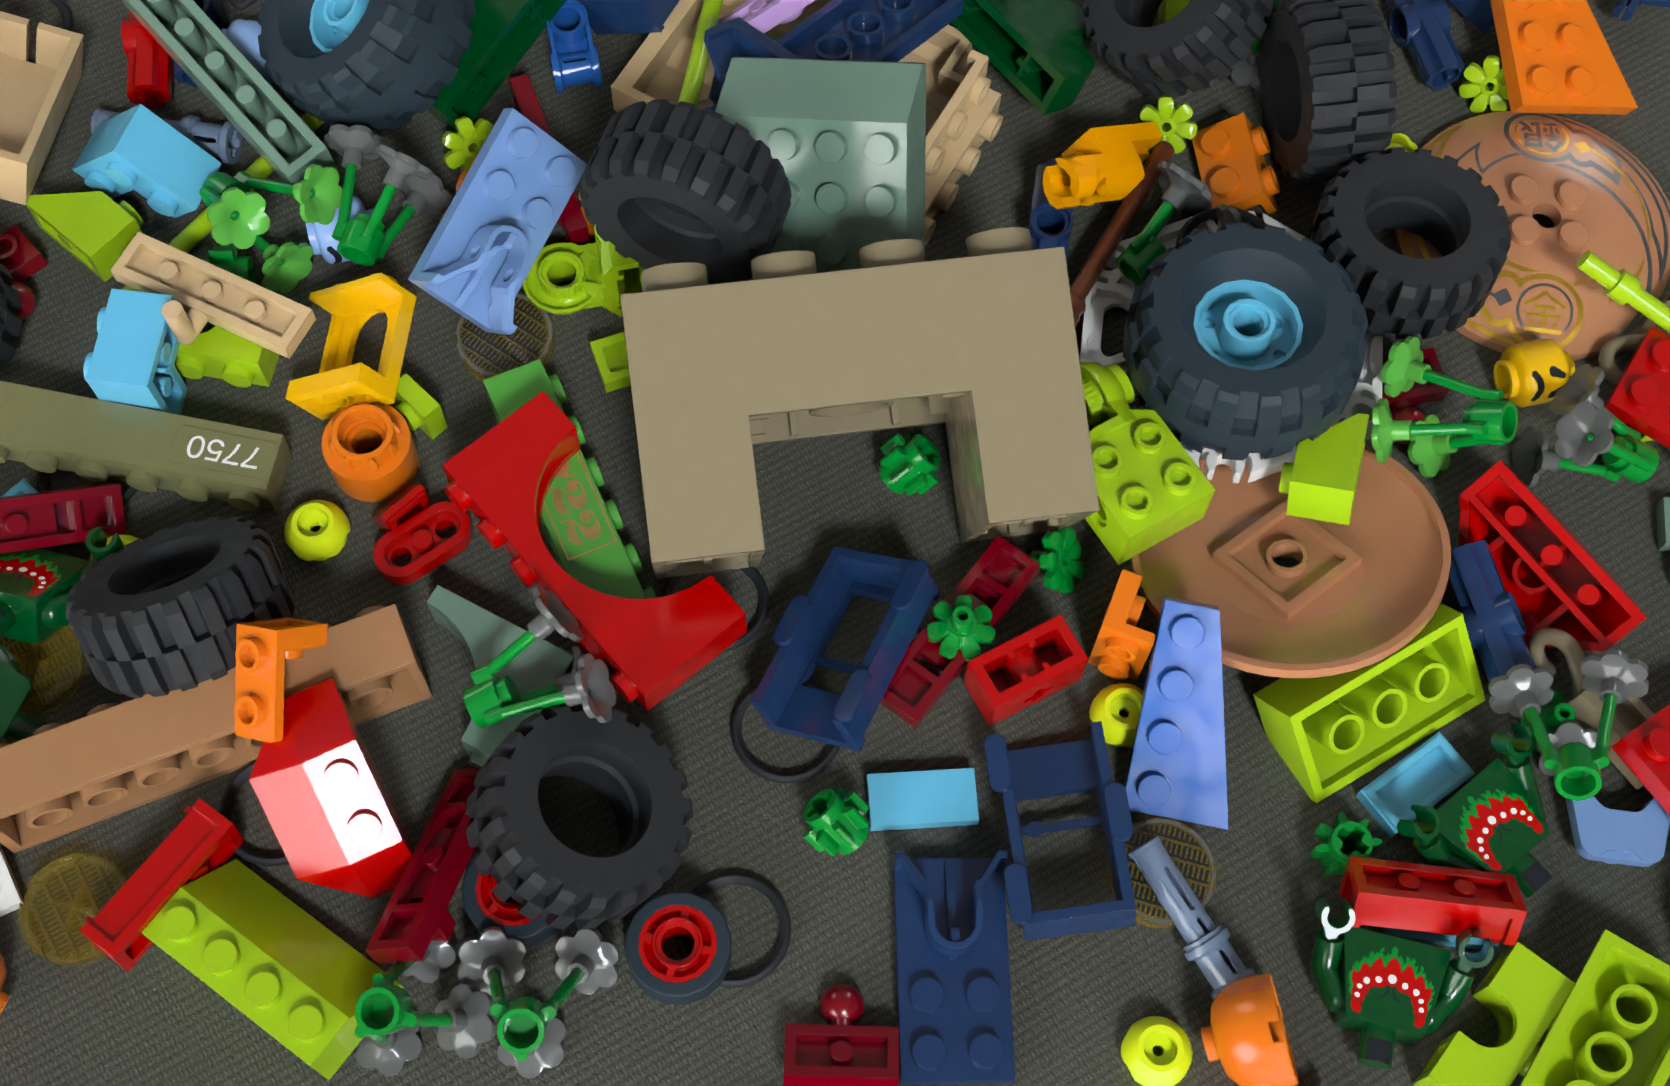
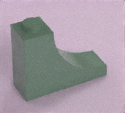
M437 585L426 602L434 621L453 633L467 648L474 660L475 669L487 665L526 632V630ZM536 639L495 675L499 678L508 675L515 683L519 694L555 683V677L572 672L574 656L545 640L539 641ZM547 708L507 718L484 728L478 727L471 718L461 739L466 753L470 757L468 763L473 768L482 767L510 731L513 732L521 721L534 713L543 714Z

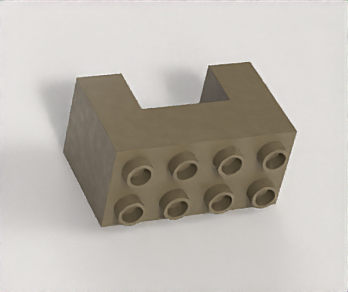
M1007 227L986 230L965 239L967 257L925 262L922 241L917 239H894L872 243L858 250L860 269L817 273L815 254L810 251L796 250L765 254L750 261L752 280L709 285L706 265L694 262L663 264L642 271L643 292L620 295L651 561L656 578L661 579L672 576L759 567L765 551L752 446L755 444L945 423L961 543L995 539L997 536L1007 538L1041 534L1048 531L1057 532L1059 528L1069 527L1099 511L1064 247L1032 250L1029 229Z

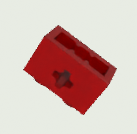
M1060 614L968 661L963 684L988 726L991 727L1079 681L1089 658Z

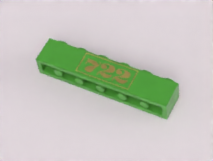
M540 359L483 380L489 403L498 424L542 391L564 413L561 404L567 402V398L562 384L556 373L550 376L547 375ZM569 416L568 419L576 426L579 444L586 443L576 416ZM580 449L565 463L554 478L547 492L542 510L541 524L560 567L578 582L603 594L628 599L657 598L652 587L642 589L636 575L643 571L638 554L632 542L626 545L622 544L617 530L623 528L618 509L613 499L606 502L603 501L598 487L603 486L604 481L594 457L585 459Z

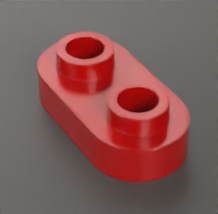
M438 502L384 534L376 543L373 552L374 562L381 576L393 584H410L464 551L470 544L473 536V527L468 513L459 511L452 502ZM445 528L456 530L455 534L450 538L443 539L439 537L440 532ZM408 555L412 557L411 561L405 566L395 565V561L400 556Z

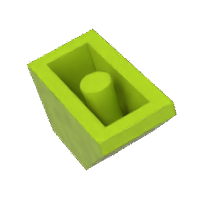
M102 191L31 195L26 204L39 227L104 282H107L113 276L110 270L137 232L143 233L139 226L144 221L137 211L124 200L117 204Z
M1358 413L1329 427L1326 432L1315 440L1311 441L1307 438L1298 443L1294 463L1284 462L1281 473L1279 493L1288 494L1286 515L1344 525L1350 524L1365 449L1369 414Z

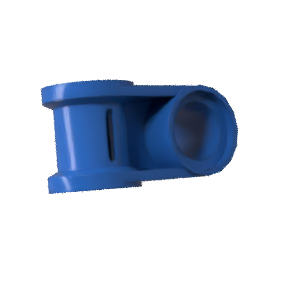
M567 0L550 23L547 21L546 24L551 48L549 54L557 93L564 92L565 87L593 83L596 87L603 86L596 44H593L587 11L579 1Z

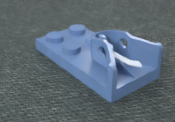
M504 108L408 280L485 332L505 335L514 333L517 329V326L513 324L515 297L588 164L514 108Z

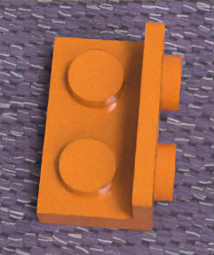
M1124 569L1121 571L1088 663L1098 666L1100 672L1115 679H1127L1128 677L1138 679L1154 645L1156 635L1136 627L1146 598L1136 595L1143 576Z

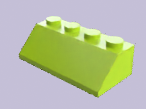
M1440 603L1432 619L1416 637L1392 655L1374 664L1333 676L1280 678L1253 694L1268 740L1309 798L1316 803L1486 700L1464 616L1462 613Z
M237 859L180 887L141 932L327 1080L332 1078L363 1039L355 1034V1028L358 1026L355 1018V1006L358 998L366 990L373 988V976L384 971ZM394 981V986L404 988L399 982Z
M1605 929L1520 1086H1664L1670 1076V966Z

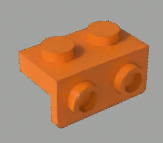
M1243 112L1197 131L1192 142L1201 180L1207 185L1209 192L1213 196L1210 200L1211 209L1225 204L1227 207L1233 206L1237 209L1246 210L1261 204L1268 214L1278 211L1274 194L1280 193V185L1274 169L1271 165L1267 166L1264 155L1270 153V145L1262 126L1255 128Z

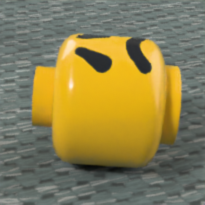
M1541 338L1522 342L1505 348L1500 360L1496 361L1494 365V382L1497 389L1503 390V398L1509 399L1510 402H1513L1518 407L1525 408L1551 402L1556 396L1555 392L1566 384L1569 376H1572L1575 372V364L1570 353L1563 351L1562 347L1552 339Z

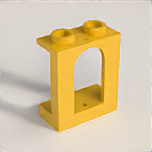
M374 273L364 278L335 284L332 287L310 293V301L332 314L318 374L290 380L285 399L321 420L330 419L343 408L359 402L369 401V404L379 405L393 404L395 402L417 296L400 286L396 279L383 273ZM378 313H386L388 318L387 330L378 371L376 372L362 362L351 365L356 341L364 324L372 316Z

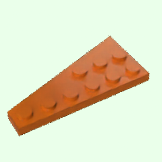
M1490 0L1511 113L1627 115L1638 108L1587 0Z

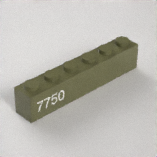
M0 381V464L5 463L6 459L24 462L32 469L45 473H54L57 469L75 472L78 476L97 483H104L107 479L126 482L129 486L144 492H156L157 488L175 491L180 496L196 502H205L208 498L227 501L231 506L244 511H257L258 507L276 510L292 459V454L283 434Z

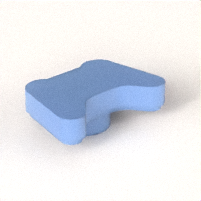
M1595 796L1581 801L1565 798L1575 850L1581 857L1607 864H1624L1639 867H1650L1663 858L1670 815L1655 798L1647 802L1639 812L1606 808L1598 802Z

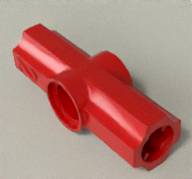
M129 11V18L123 19L121 23L122 44L128 59L126 94L131 103L142 104L147 109L163 108L166 102L172 100L173 58Z

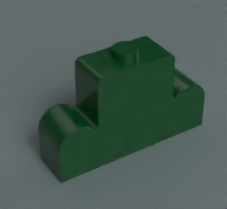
M475 0V17L471 18L470 29L473 33L468 51L463 52L457 66L459 71L449 86L446 84L437 95L438 100L428 109L429 113L455 131H457L455 126L456 119L467 116L473 121L546 28L547 21L550 23L567 0Z
M964 0L963 14L951 22L983 55L989 57V61L1043 115L1070 107L1095 67L1094 59L1087 51L1091 40L1086 36L1084 29V18L1086 16L1083 15V9L1073 0Z

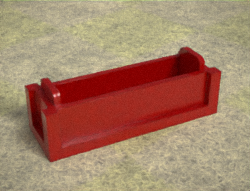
M200 798L192 808L187 805L183 809L187 816L93 919L88 915L83 919L86 923L79 931L91 940L96 948L127 972L153 945V942L141 932L179 888L223 866L244 842L235 825Z
M1349 856L1339 888L1340 897L1346 898L1355 912L1356 919L1352 926L1354 928L1368 925L1457 935L1461 930L1470 929L1471 937L1483 939L1489 937L1493 943H1499L1501 940L1504 945L1515 946L1528 912L1515 876L1512 874Z

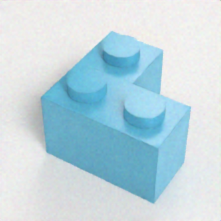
M139 104L99 123L72 170L85 179V184L93 191H102L107 196L115 198L135 190L147 199V204L153 210L162 215L176 218L198 208L201 202L199 191L203 183L210 175L218 172L222 163L145 106Z
M111 289L107 306L100 309L97 317L98 337L94 351L87 354L83 368L85 381L98 399L181 415L188 388L174 365L180 343L175 338L161 312L162 306L166 302L175 300L173 295Z

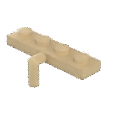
M139 231L110 270L116 281L140 292L173 295L175 300L166 302L162 306L161 312L175 338L183 345L192 344L207 322L290 359L316 320L311 308Z

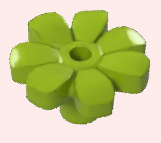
M1493 55L1486 56L1483 67L1474 62L1470 63L1463 73L1468 81L1462 82L1459 86V93L1462 98L1474 97L1470 103V111L1480 115L1485 111L1487 105H1490L1492 112L1506 111V99H1509L1503 67L1500 68L1499 57Z
M1162 95L1158 99L1157 109L1152 105L1146 104L1139 113L1140 119L1143 122H1156L1163 136V139L1160 141L1170 142L1174 147V154H1178L1186 148L1183 138L1193 139L1196 136L1197 125L1194 121H1189L1193 115V109L1185 101L1174 107L1173 98ZM1157 144L1149 150L1151 154L1157 146Z
M467 116L460 117L455 120L458 132L446 131L444 133L442 144L451 150L444 155L443 160L449 168L456 169L461 166V173L464 170H469L474 157L479 154L494 127L491 122L484 118L478 119L475 125H473L472 120Z

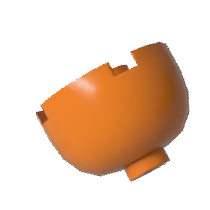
M1271 973L1252 974L1228 983L1217 993L1211 1004V1026L1201 1028L1208 1061L1220 1060L1228 1078L1239 1086H1295L1299 1084L1289 1037L1286 1034L1282 1019L1283 1014Z

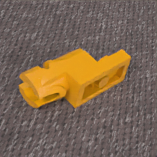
M1156 122L1094 127L1087 130L1061 154L1062 158H1055L1057 165L1045 167L1042 183L1049 204L1059 210L1076 208L1080 205L1093 206L1095 203L1117 201L1125 198L1145 176L1142 162L1149 157L1148 151L1163 139Z

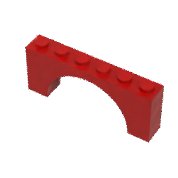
M542 391L442 465L449 485L444 487V490L459 511L464 513L470 509L480 520L476 527L494 550L502 546L513 558L509 565L526 587L529 588L534 583L539 584L546 591L551 590L559 597L564 607L579 622L580 626L578 628L583 634V639L577 644L584 654H592L595 660L602 659L614 673L609 679L618 693L628 703L637 699L648 712L747 633L746 613L712 575L698 584L672 595L650 599H628L593 590L578 582L558 565L542 540V510L547 492L554 478L565 463L581 448L576 426Z

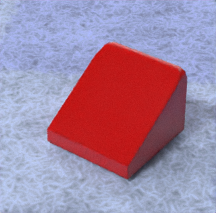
M412 484L393 497L371 517L386 534L431 506L425 488L421 484Z

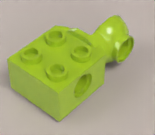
M594 225L596 243L585 245L554 243L543 247L522 286L530 301L539 309L554 315H570L584 309L603 306L621 317L623 313L620 294L643 292L641 273L645 269L638 266L639 262L630 257L625 258L616 252L615 246L610 241L605 242L597 234L596 225ZM562 281L572 282L566 286H556L557 283Z
M1080 361L1088 427L1091 429L1089 435L1100 509L1086 517L1085 520L1117 564L1120 565L1202 519L1215 493V488L1154 410L1131 408L1130 405L1134 402V390L1130 379L1120 366L1115 363L1103 366L1092 361Z

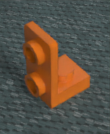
M289 617L237 623L234 731L237 736L269 743L278 742L283 739L285 659L302 658L303 649L327 646L328 624Z

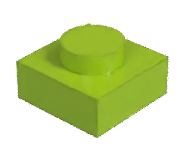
M625 331L589 342L591 353L606 393L631 386Z
M407 373L400 377L395 397L398 405L394 409L405 418L409 429L415 431L417 428H420L434 440L448 428L440 404Z

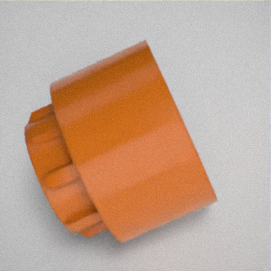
M369 401L359 402L343 408L330 419L322 435V453L334 480L344 493L364 502L385 501L395 497L413 481L419 466L418 450L405 418L396 409L389 405L369 404ZM378 447L372 452L362 454L369 448Z

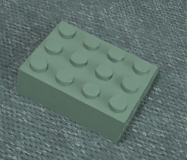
M732 57L715 112L722 114V119L733 125L736 122L749 130V136L756 141L761 139L770 148L772 159L778 158L784 167L792 194L790 209L771 253L796 250L813 252L816 258L817 272L860 269L858 250L866 245L886 240H920L923 242L925 255L926 63Z

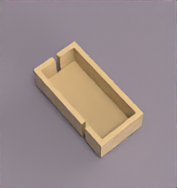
M0 11V199L26 205L81 79L84 35L39 22L36 36V64L29 62L30 19Z

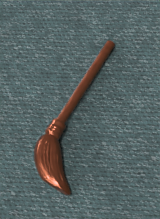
M1160 141L1143 167L1144 178L1123 199L1071 284L1070 294L1075 327L1080 321V316L1086 311V297L1162 173L1158 168V164L1162 160L1168 163L1173 156L1175 150L1170 142Z

